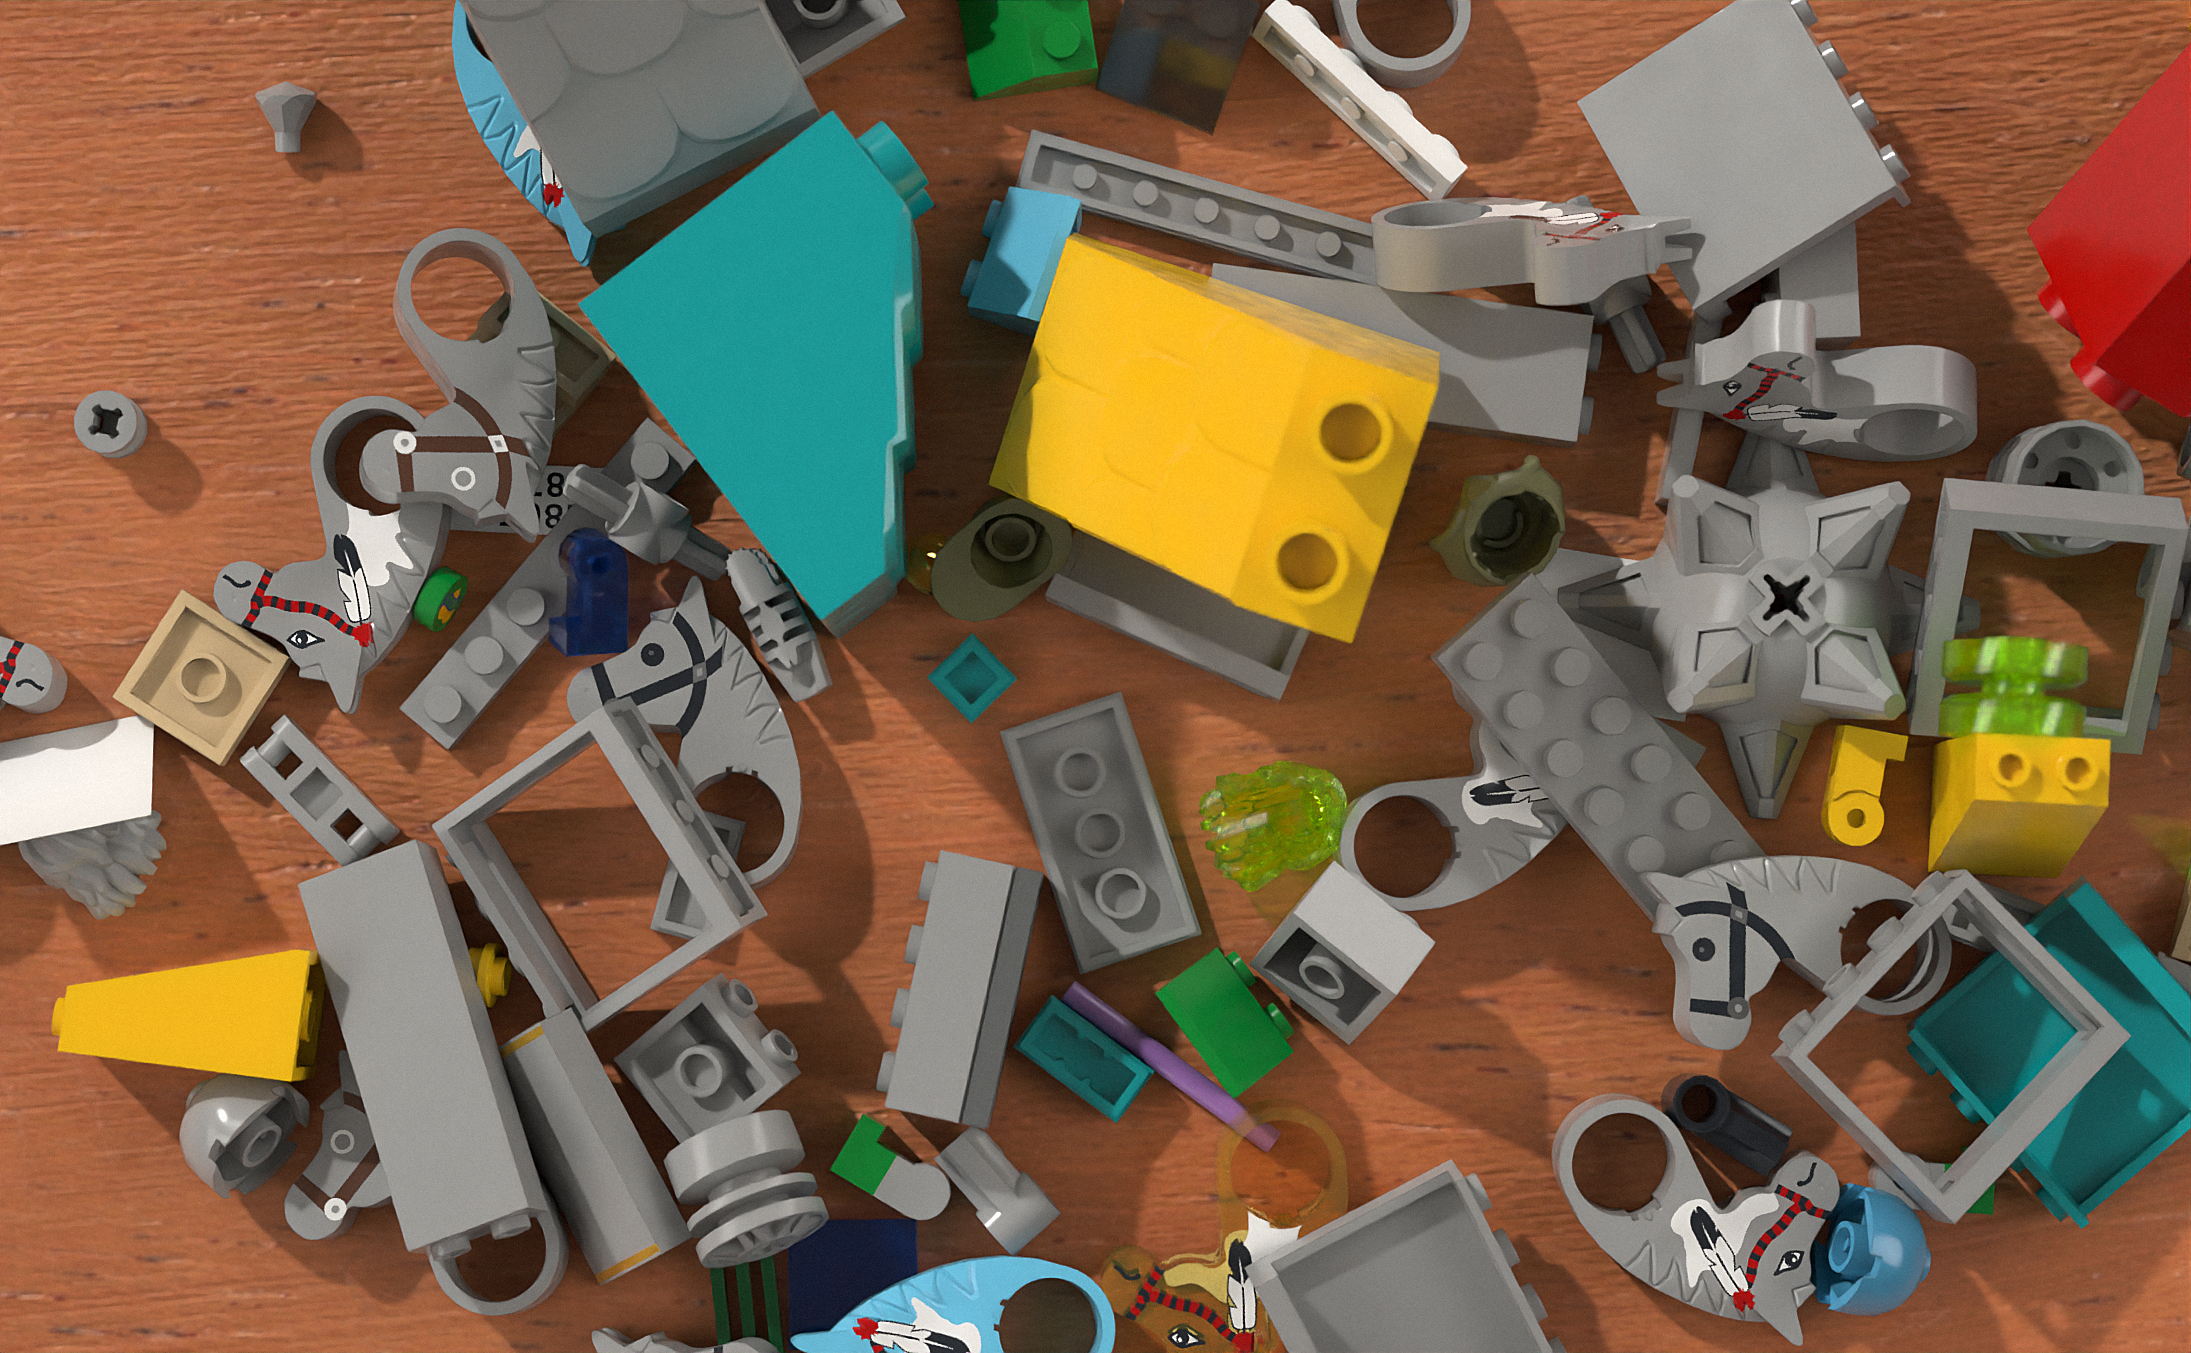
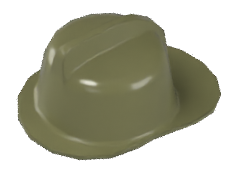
M1011 494L994 497L984 502L975 511L972 520L949 538L936 554L930 571L932 593L941 608L955 618L972 622L995 619L1017 606L1039 586L1052 578L1055 572L1057 573L1066 564L1072 549L1071 527L1067 521Z

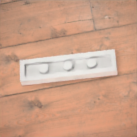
M1275 0L1264 11L1252 37L1429 200L1444 199L1468 168L1460 160L1455 147L1444 137L1431 134L1413 117L1410 106L1403 98L1394 92H1386L1367 74L1364 64L1354 53L1344 48L1339 49L1320 31L1316 19L1306 9L1300 6H1293L1287 0Z

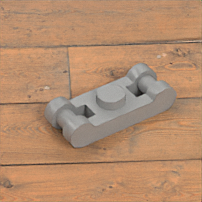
M286 714L271 727L274 734L262 746L257 748L252 745L239 758L244 767L343 867L365 859L381 841L387 845L401 831L311 740L308 734ZM293 751L303 763L286 778L276 766ZM351 810L363 824L346 839L334 826Z

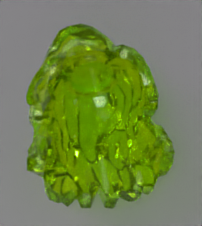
M1279 760L1274 762L1273 765L1261 766L1254 773L1241 775L1233 772L1228 775L1216 776V788L1205 792L1200 796L1199 807H1201L1199 813L1206 818L1200 823L1202 831L1216 833L1215 836L1205 842V847L1209 851L1216 852L1214 866L1217 870H1223L1222 876L1227 880L1238 882L1241 888L1250 892L1259 890L1272 879L1279 877L1288 867L1290 871H1308L1330 857L1339 848L1343 819L1347 810L1346 793L1342 783L1330 771L1289 760Z

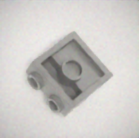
M723 973L700 986L614 1059L680 1144L706 1129L752 1114L802 1073L794 1064L798 1054L792 1041L779 1030L773 1029L769 1032L754 1014L758 1004L752 991L737 979L728 981Z

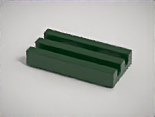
M774 1254L761 1259L769 1342L778 1349L779 1353H785ZM749 1262L735 1265L743 1338L757 1337ZM725 1267L710 1268L718 1345L733 1342Z

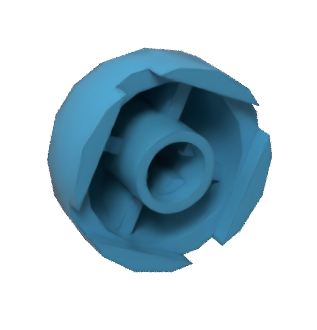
M1847 1183L1840 1187L1838 1202L1826 1219L1830 1221L1826 1244L1823 1246L1814 1239L1811 1246L1810 1279L1811 1283L1816 1287L1813 1291L1814 1296L1820 1303L1831 1305L1828 1308L1830 1310L1858 1316H1877L1892 1311L1901 1306L1912 1295L1918 1284L1926 1278L1929 1272L1931 1254L1920 1219L1913 1209L1896 1195L1880 1189Z

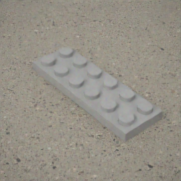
M1532 572L1522 573L1430 656L1652 923L1654 922L1658 902L1640 883L1638 879L1639 873H1662L1681 878L1691 871L1720 861L1767 856Z

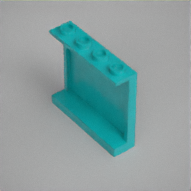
M2081 875L2028 920L2023 927L2131 1037L2009 1165L2016 1173L2027 1167L2043 1185L2035 1193L2047 1209L2060 1222L2070 1216L2081 1229L2089 1223L2087 1215L2191 1129V995L2084 875ZM1995 949L1906 1024L1907 1034L1913 1040L1906 1046V1049L1928 1075L1933 1076L1940 1070L1951 1082L1956 1090L1949 1097L1972 1124L1975 1125L1983 1118L1990 1125L2078 1030Z

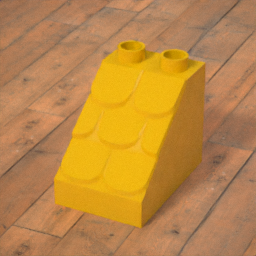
M1073 232L1067 237L989 485L1069 522L1078 530L1229 600L1236 606L1352 644L1439 386L1440 352Z

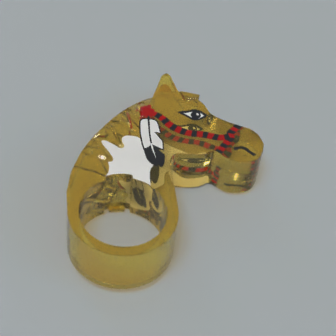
M1284 1099L1265 1100L1246 1107L1225 1126L1218 1139L1214 1154L1219 1235L1216 1251L1210 1254H1178L1166 1261H1161L1144 1247L1122 1245L1112 1249L1101 1266V1287L1112 1310L1158 1335L1165 1343L1168 1353H1270L1282 1339L1244 1267L1346 1214L1348 1203L1347 1165L1340 1141L1320 1114L1304 1104ZM1289 1120L1306 1125L1324 1140L1328 1151V1174L1322 1189L1310 1203L1298 1209L1297 1216L1292 1218L1291 1212L1272 1214V1219L1267 1218L1265 1212L1259 1211L1245 1203L1235 1192L1231 1183V1161L1239 1142L1252 1129L1270 1121Z

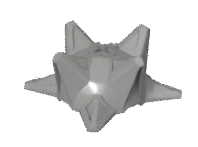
M1747 431L1724 489L1690 475L1681 476L1671 486L1663 538L1651 558L1558 588V604L1572 621L1649 651L1661 674L1666 701L1678 713L1700 714L1719 725L1749 817L1777 819L1814 726L1832 718L1895 720L1906 709V700L1889 657L1914 649L1926 579L1889 565L1887 559L1910 501L1911 493L1897 481L1828 497L1819 492L1805 450ZM1777 592L1785 596V601L1781 604L1779 608L1780 613L1778 614L1769 610V605L1774 601V594H1777ZM1961 594L1954 636L1979 628V601Z

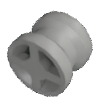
M104 390L88 395L78 405L74 415V429L78 439L88 449L110 459H118L134 454L143 445L148 434V421L144 411L133 400L112 390ZM101 416H102L103 419H104V421H103V423H102V430H100L99 432H96V430H98V429L100 428V422H101V420H102V418H101Z

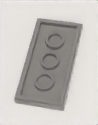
M1118 692L1001 731L1000 734L1080 974L1202 934L1122 693Z

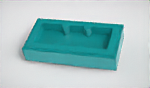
M1053 995L1050 996L1013 1046L1116 1124L1155 1072Z

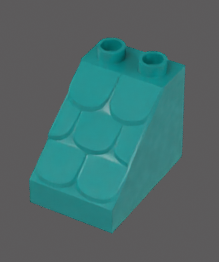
M832 110L591 293L578 305L819 619L838 640L898 594L897 584L907 574L904 475L917 468L914 366L924 356L921 250L913 221L932 208L934 203L924 189L929 184L926 176L901 141L882 120L855 140Z

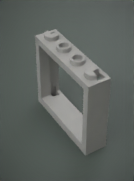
M1944 478L1905 695L1909 733L1947 738H1959L1974 733L2107 739L2111 740L2110 752L2142 755L2147 730L2155 731L2159 723L2160 695L2155 693L2158 675L2167 676L2171 666L2172 640L2170 637H2167L2170 619L2179 620L2183 610L2184 584L2182 581H2178L2182 562L2191 563V526L2187 524L2180 498ZM1973 529L2157 544L2123 709L1943 694Z
M630 696L601 706L432 825V828L449 853L445 858L451 865L459 869L475 895L474 900L477 909L487 921L493 923L508 947V954L512 965L522 976L528 979L542 1001V1008L546 1019L572 1008L585 1034L596 1030L768 915ZM596 743L599 744L713 925L600 1002L588 986L485 821Z
M1966 869L1946 871L1943 875L1938 870L1920 883L1911 895L1916 904L1900 920L1896 917H1891L1870 936L1867 945L1872 950L1856 967L1848 963L1826 982L1822 990L1828 996L1811 1014L1807 1010H1803L1783 1027L1778 1035L1783 1043L1771 1055L1935 1221L1955 1224L2131 1037ZM1952 903L2078 1032L1937 1182L1933 1184L1807 1055Z

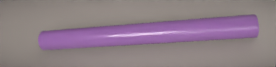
M1074 981L1060 1001L1264 1152L1267 1153L1280 1136L1281 1132L1236 1098L1232 1099L1225 1090L1078 982Z

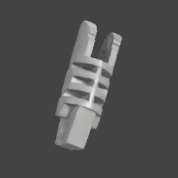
M740 548V550H733V554H728L729 559L725 561L727 562L725 569L728 570V576H731V583L742 603L738 608L766 663L795 703L808 700L830 688L833 683L818 638L790 583L783 582L775 565L771 564V558L767 556V552H762V549L748 548L746 550L745 548Z

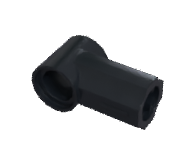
M1682 1073L1672 1078L1665 1085L1661 1095V1109L1676 1127L1687 1130L1762 1177H1766L1770 1170L1778 1164L1789 1145V1139L1793 1132L1792 1128L1729 1091L1717 1079L1710 1076ZM1700 1085L1705 1089L1709 1097V1106L1707 1112L1701 1118L1691 1121L1682 1110V1098L1690 1087Z

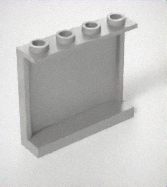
M1736 0L1577 101L1641 216H1687L1691 218V228L1666 236L1665 243L1692 247V258L1667 264L1692 309L1711 326L1733 313L1726 301L1728 298L1890 198L1894 197L1902 207L1912 203L1901 185V182L1910 177L1906 167L1891 144L1880 149L1870 130L1878 126L1879 122L1860 92L1850 97L1844 88L1840 78L1848 74L1849 71L1831 41L1827 40L1819 45L1809 27L1819 20L1807 0Z
M1076 529L1072 538V549L1066 564L1057 573L1055 572L1045 594L1046 601L1276 703L1282 697L1310 632L1309 629L1236 606L1229 600L1078 529Z
M1452 1159L1244 1267L1288 1353H1567L1557 1336L1548 1341L1546 1340L1538 1322L1548 1317L1531 1283L1528 1282L1519 1286L1510 1267L1520 1263V1259L1502 1227L1494 1232L1491 1231L1483 1212L1493 1206L1475 1173L1464 1177Z

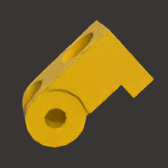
M1850 725L1836 726L1821 810V825L1825 834L1833 842L1843 846H1864L1873 842L1880 835L1884 826V811L1879 802L1885 764L1886 761L1904 762L1909 736Z

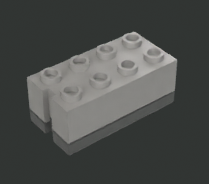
M940 850L938 863L925 862L918 899L928 901L929 905L924 927L913 924L911 926L904 957V963L915 965L910 990L898 988L890 1022L891 1027L901 1029L897 1052H884L876 1086L877 1091L887 1093L885 1107L957 1123L962 1120L961 1124L988 1129L991 1125L1045 876L1043 872L1022 867L1015 868L1012 865Z

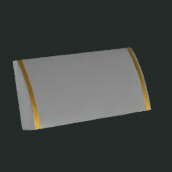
M572 1008L535 1024L498 1047L531 1156L600 1286L693 1237Z

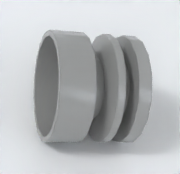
M2085 419L2062 421L2031 428L2009 439L1990 461L1984 480L1987 482L2045 486V483L2054 482V486L2058 488L2145 495L2143 468L2131 445L2110 427ZM1995 530L1997 535L2016 551L2040 559L2098 553L2118 542L2113 540Z
M763 1111L726 1121L685 1140L670 1151L664 1159V1165L680 1204L687 1206L707 1204L693 1214L687 1222L690 1234L694 1238H702L695 1248L705 1268H722L769 1257L808 1237L821 1228L829 1219V1214L822 1198L812 1196L818 1189L812 1173L796 1172L786 1174L799 1165L806 1156L788 1111Z

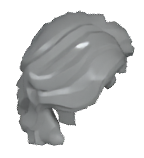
M152 810L150 816L20 841L18 845L23 859L28 862L30 867L45 883L57 889L64 888L73 900L83 903L97 920L106 919L110 915L120 916L125 913V906L129 908L135 906V894L143 893L147 887L138 875H154L157 867L152 862L161 859L160 852L167 850L165 839L156 830L161 822V814L156 810Z

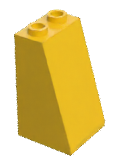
M1974 733L1933 744L1928 872L1966 869L1970 874L2058 878L2108 807L2111 740Z
M291 950L67 986L65 998L59 997L55 1003L52 1016L53 1036L60 1037L58 1051L290 1082L314 1079L328 983L318 950Z

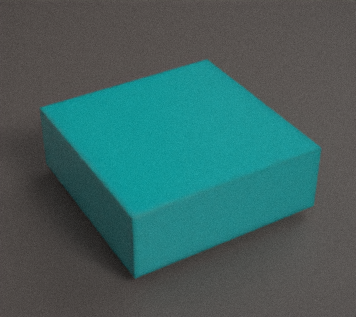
M973 633L927 677L971 724L1017 681V678Z

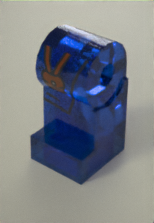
M583 527L576 529L565 537L559 548V565L567 575L566 616L549 618V643L566 657L628 651L629 590L626 553L619 544L596 528Z

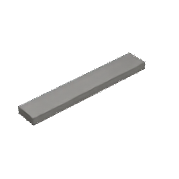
M1036 130L1031 131L1016 184L1017 188L1070 196L1081 200L1083 213L1309 276L1379 286L1375 280L1372 224Z

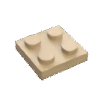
M181 590L116 690L113 698L218 765L225 766L293 660L290 656L246 628L231 622L222 613L189 592Z

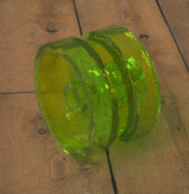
M1991 636L1984 639H1959L1942 642L1940 676L1952 684L1981 687V693L1952 694L1939 701L1937 735L1959 738L1974 733L2085 738L2087 707L2074 699L2045 696V690L2074 689L2087 682L2089 648L2082 645L2047 642L2045 639L2016 636Z

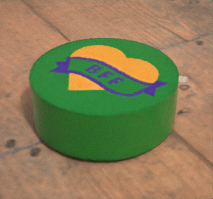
M448 566L435 570L424 583L413 608L415 622L435 633L444 629L452 620L464 599L468 587L467 577Z

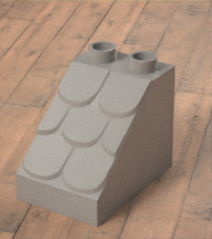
M459 0L581 222L596 238L794 140L822 118L765 0Z

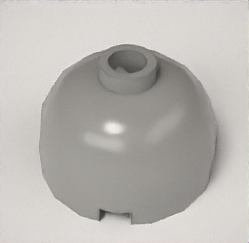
M221 1073L212 1079L203 1080L189 1094L186 1101L187 1108L185 1109L180 1127V1147L185 1162L219 1196L231 1198L228 1191L237 1188L246 1195L255 1191L272 1178L292 1156L298 1145L293 1141L286 1140L294 1131L297 1121L305 1128L307 1127L310 1118L309 1102L302 1094L283 1080Z

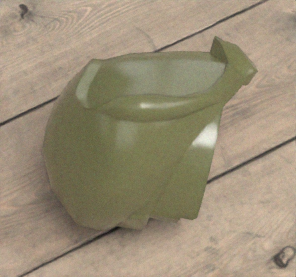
M1527 455L1523 465L1516 470L1493 475L1466 477L1462 494L1450 515L1446 531L1442 535H1436L1429 539V547L1434 552L1440 554L1453 577L1480 587L1509 586L1524 572H1532L1534 575H1537L1545 569L1557 553L1560 538L1566 533L1564 522L1566 513L1561 484L1540 466V460L1533 455Z

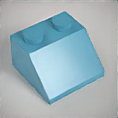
M1010 186L1004 203L993 199L981 234L991 239L983 262L972 259L961 289V295L970 298L967 306L970 316L1035 338L1066 239L1073 232L1078 234L1081 227V200L1065 195Z

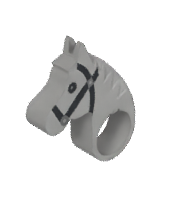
M693 576L688 582L679 607L650 612L651 622L644 628L637 643L632 648L612 659L583 669L573 678L566 694L567 705L573 719L578 723L601 706L630 696L653 732L682 735L677 771L695 799L711 785L729 780V774H747L757 777L759 784L774 795L783 809L784 832L777 850L767 862L752 871L742 873L752 890H756L775 880L786 869L795 854L803 814L801 771L791 732L773 691L745 646L729 628L709 614L702 583L697 576Z
M1794 855L1757 856L1713 863L1691 871L1681 878L1652 872H1641L1638 874L1640 883L1658 902L1651 932L1661 936L1662 943L1671 954L1675 964L1676 986L1673 1007L1675 1028L1688 1043L1716 1050L1733 1049L1745 1039L1751 1025L1749 999L1753 994L1758 993L1765 987L1779 962H1782L1828 996L1822 989L1826 982L1843 967L1840 954L1843 935L1838 931L1840 926L1845 929L1850 919L1854 916L1855 912L1852 909H1861L1869 903L1883 899L1892 903L1906 914L1916 904L1911 898L1914 889L1902 880L1870 866L1834 858ZM1942 915L1917 939L1916 961L1911 974L1904 984L1896 991L1881 998L1871 999L1864 995L1851 1010L1880 1015H1900L1923 1006L1938 992L1946 979L1952 957L1950 933Z

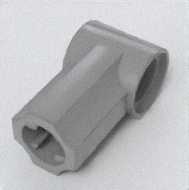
M970 1126L934 1158L936 1163L978 1209L976 1215L1012 1256H1015L1062 1214L1040 1186L1024 1170L1019 1172L1007 1159L1001 1148L980 1127Z

